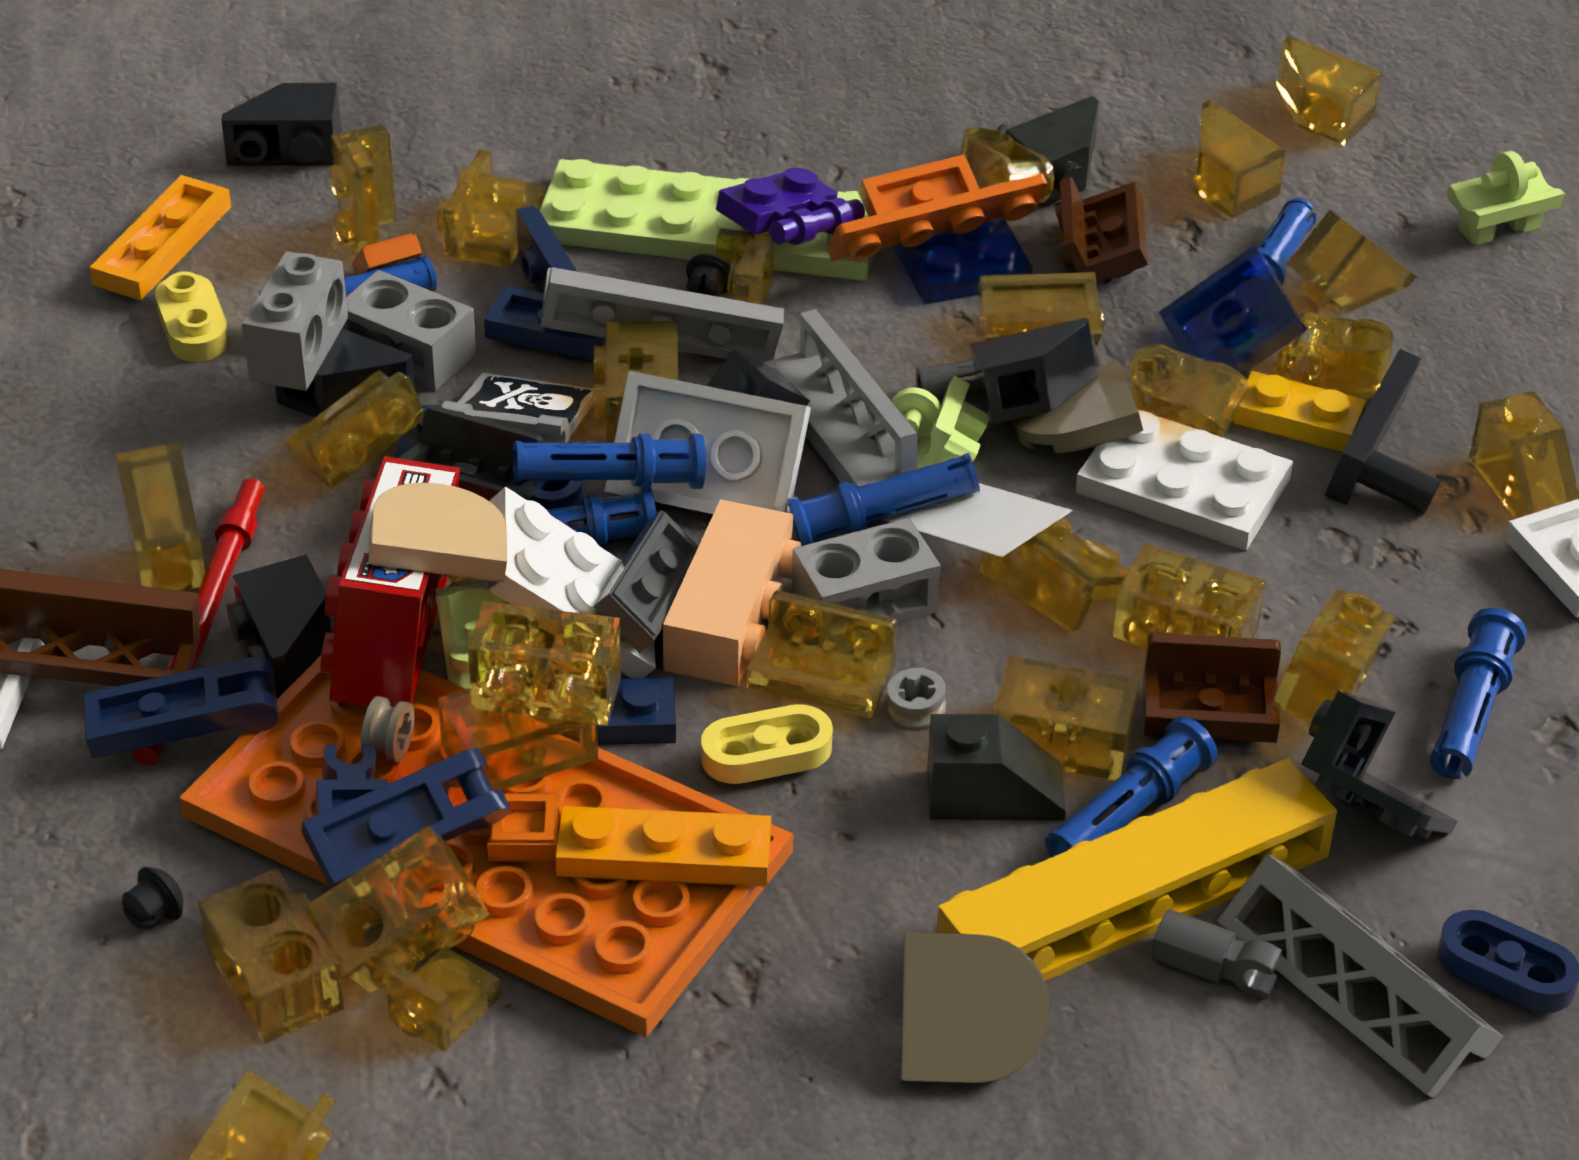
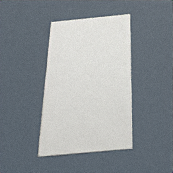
M979 483V492L960 497L957 496L937 504L881 520L891 523L910 518L919 532L1003 557L1073 510Z

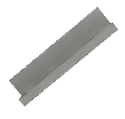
M551 267L548 268L545 279L540 327L726 359L735 348L763 363L774 358L784 323V308Z
M816 309L801 312L800 353L763 363L776 369L810 400L807 406L811 407L805 437L841 483L845 481L848 484L854 482L856 487L917 469V432Z
M1269 854L1265 856L1217 920L1227 930L1236 932V937L1243 942L1263 940L1273 945L1286 944L1287 957L1281 953L1274 969L1430 1097L1434 1098L1469 1052L1487 1059L1504 1037L1295 868ZM1268 890L1282 901L1285 931L1259 935L1243 921ZM1298 915L1313 927L1299 929ZM1327 938L1334 943L1337 974L1311 978L1303 971L1300 941ZM1350 957L1366 970L1351 972ZM1379 980L1388 989L1390 1018L1363 1021L1355 1014L1353 984ZM1338 986L1339 1000L1324 988ZM1403 1000L1420 1014L1405 1016ZM1433 1024L1446 1034L1451 1041L1427 1072H1425L1409 1059L1406 1028ZM1391 1030L1393 1045L1382 1037L1378 1031Z

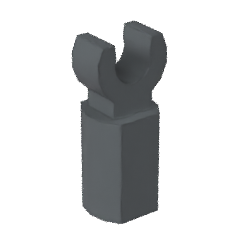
M1169 909L1163 916L1156 931L1151 959L1219 983L1224 978L1232 981L1239 990L1251 997L1268 999L1278 978V974L1274 973L1273 970L1281 956L1282 950L1263 940H1251L1248 942L1237 940L1236 932Z

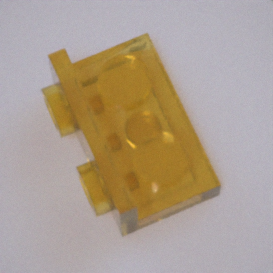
M479 149L470 166L462 168L458 177L457 187L450 199H444L439 207L437 228L439 232L444 233L445 256L510 268L518 254L516 209L535 205L540 210L546 196L545 186L523 182L516 178L494 177L491 151Z

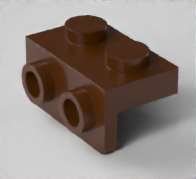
M1072 177L1060 180L1061 202L1055 203V212L1063 235L1056 238L1057 247L1064 266L1067 269L1075 267L1084 287L1113 277H1123L1139 268L1148 266L1143 198L1135 182L1082 199Z
M1151 633L1148 636L1143 673L1144 735L1165 736L1167 725L1175 718L1182 716L1197 721L1207 730L1212 739L1277 743L1280 728L1277 684L1281 657L1280 642L1272 639Z

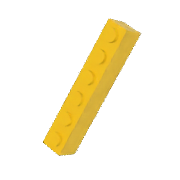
M1286 758L1262 769H1252L1240 778L1208 792L1195 793L1182 803L1149 817H1138L1125 827L1092 841L1079 842L1068 851L1033 866L1020 867L1009 876L981 888L961 892L949 901L938 905L936 933L981 934L1006 940L1025 952L1036 964L1044 980L1047 981L1156 933L1163 916L1169 909L1193 917L1232 900L1267 854L1290 865L1297 871L1329 856L1337 809L1289 758Z

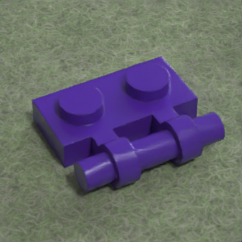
M789 168L783 173L761 179H748L745 183L720 189L716 204V211L753 235L769 231L772 241L776 244L786 242L793 245L803 244L812 241L817 233L823 231L832 235L838 225L862 219L865 215V209L860 200L852 199L846 201L845 199L837 198V191L819 181L815 173L803 168Z

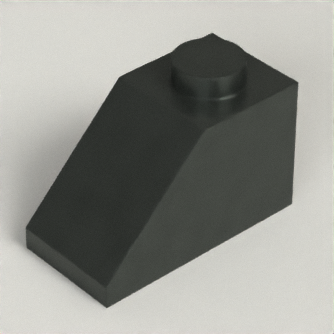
M1090 96L1007 129L1003 175L1012 181L1042 173L1048 185L1038 202L1041 207L1061 200L1060 180L1072 177L1079 192L1086 190L1095 147L1099 100Z
M931 714L927 763L930 820H1065L1066 806L1061 761L999 714Z

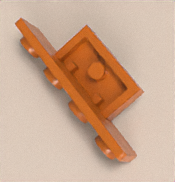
M964 154L862 179L857 191L868 217L838 225L827 251L831 261L848 257L851 260L858 261L869 258L881 249L902 244L904 247L920 245L937 234L954 231L956 234H965L977 229L984 222L1005 218L1007 221L1019 220L1035 210L1048 184L1044 175L1040 173L979 189Z

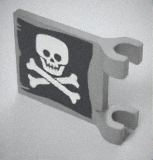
M482 373L458 402L444 401L441 407L541 435L544 440L543 443H568L573 432L597 401V389Z

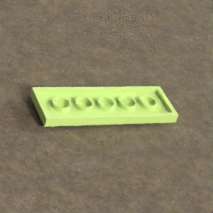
M560 159L540 212L561 245L691 260L699 254H712L722 258L729 265L867 281L873 256L858 261L851 260L850 257L831 261L827 249L833 234L830 235L824 231L817 233L812 241L803 244L793 245L789 242L776 244L772 241L769 231L753 235L716 211L719 190L745 183L748 178L727 179L702 176L695 172L676 173L650 170L642 166L624 167L598 164L584 159ZM837 191V198H842L846 201L852 199L861 201L858 191ZM866 210L864 218L868 217Z

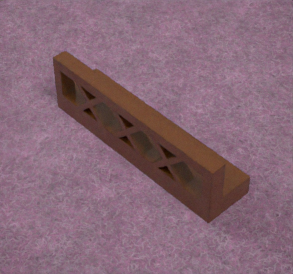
M0 569V673L116 687L191 670L200 642L198 593ZM23 637L40 639L45 644L29 653L12 651L8 647V644ZM92 645L105 647L110 654L94 661L78 659L73 652ZM153 653L176 656L172 670L144 667L138 660Z

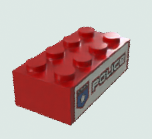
M384 456L376 480L365 479L360 510L355 509L352 516L349 543H342L337 576L331 575L326 594L325 616H332L334 619L332 633H326L321 653L320 672L331 674L329 701L369 707L371 701L376 696L388 698L392 707H395L400 701L413 702L439 614L435 589L446 588L449 575L368 564L373 507L376 499L383 492L399 485L438 483L459 487V467Z

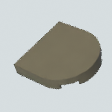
M1119 361L1096 367L1097 377L1053 411L1013 420L1019 442L1034 450L1036 444L1053 445L1054 452L1070 453L1144 431L1139 411Z
M904 932L900 1080L983 1083L1007 1077L1027 1064L1040 1048L1050 1020L1048 989L1040 970L1032 959L1017 946L994 936Z

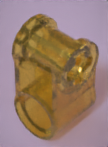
M978 127L964 130L960 155H965L979 189L1042 173L1048 185L1038 204L1045 202L1049 198L1054 185V174L1049 160L1044 155L1014 141L1011 136L1001 131Z
M1301 312L1291 316L1285 323L1282 332L1285 346L1278 352L1275 370L1277 375L1291 381L1323 389L1338 390L1358 398L1373 397L1391 364L1393 332L1387 325L1371 319L1355 320L1324 316L1313 312ZM1306 328L1311 329L1308 343L1303 342ZM1302 359H1308L1306 371L1301 373Z
M1152 344L1140 348L1130 358L1128 365L1129 378L1132 383L1131 394L1138 410L1147 411L1156 416L1195 429L1205 430L1222 438L1225 437L1248 387L1245 377L1234 368L1223 363L1206 361L1173 350L1166 345ZM1161 360L1165 362V370H1162ZM1147 395L1151 396V404L1147 402Z

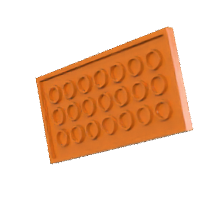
M320 656L277 699L278 720L276 724L263 732L246 730L179 797L182 817L329 886L301 833L302 821L316 816L317 780H324L322 770L326 745L336 744L337 758L343 763L355 764L362 760L361 731L368 706L329 701L331 674L320 672ZM424 670L421 671L412 702L415 715L411 742L404 758L400 762L388 761L385 752L382 751L376 756L374 779H387V784L462 751L470 748H479L489 766L485 775L493 790H502L503 794H560L561 814L563 806L750 815ZM451 787L445 790L453 807L467 801L460 787ZM771 824L767 885L793 853L794 834ZM488 827L468 831L337 891L647 1038L765 887L556 876V862L488 861Z

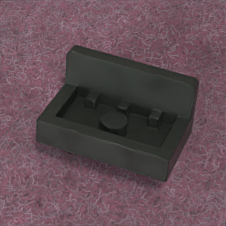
M432 405L424 411L420 442L399 458L459 467L460 478L458 488L473 492L488 501L504 487L529 500L536 494L538 480L514 482L512 474L514 441L543 443L544 440L541 435Z

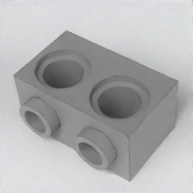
M287 251L284 253L242 322L249 381L307 391L348 319L343 261L317 257L309 253Z
M377 270L346 297L348 319L342 329L412 354L415 384L436 392L477 354L474 308L381 270Z
M906 518L793 548L792 597L820 644L937 613L941 565L912 520Z

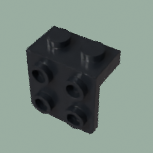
M1342 691L1337 692L1333 701L1330 699L1325 700L1318 708L1310 724L1309 735L1314 737L1301 763L1302 766L1319 774L1315 786L1350 804L1355 801L1369 807L1372 802L1380 806L1375 818L1407 835L1413 836L1416 833L1429 839L1432 831L1452 833L1458 822L1457 820L1366 773L1396 712L1373 700Z

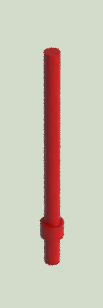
M248 478L242 481L232 507L224 510L215 530L217 544L197 591L200 642L191 670L195 669L240 553L250 547L258 528V521L255 516L265 493V487L259 480ZM171 655L166 669H173L176 659L175 655ZM165 743L135 749L132 751V756L141 764L154 765L158 762Z

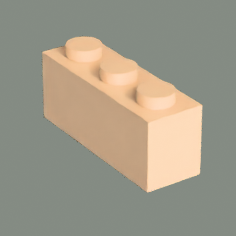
M720 499L663 623V671L735 687L739 686L748 662L757 664L761 657L765 642L766 629L764 625L766 620L775 621L778 617L783 599L784 578L792 579L793 548L801 546L799 541L792 540L793 514Z

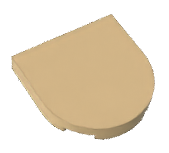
M410 483L388 489L376 499L370 525L368 564L504 582L508 562L506 520L499 509L485 498L468 490L450 485Z

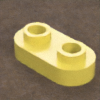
M178 272L163 280L155 290L158 316L172 353L176 357L189 362L208 361L223 354L229 345L227 322L212 283L205 277L192 272Z
M802 704L722 718L711 723L702 734L701 764L710 777L729 784H741L811 770L825 763L831 755L832 722L820 709Z

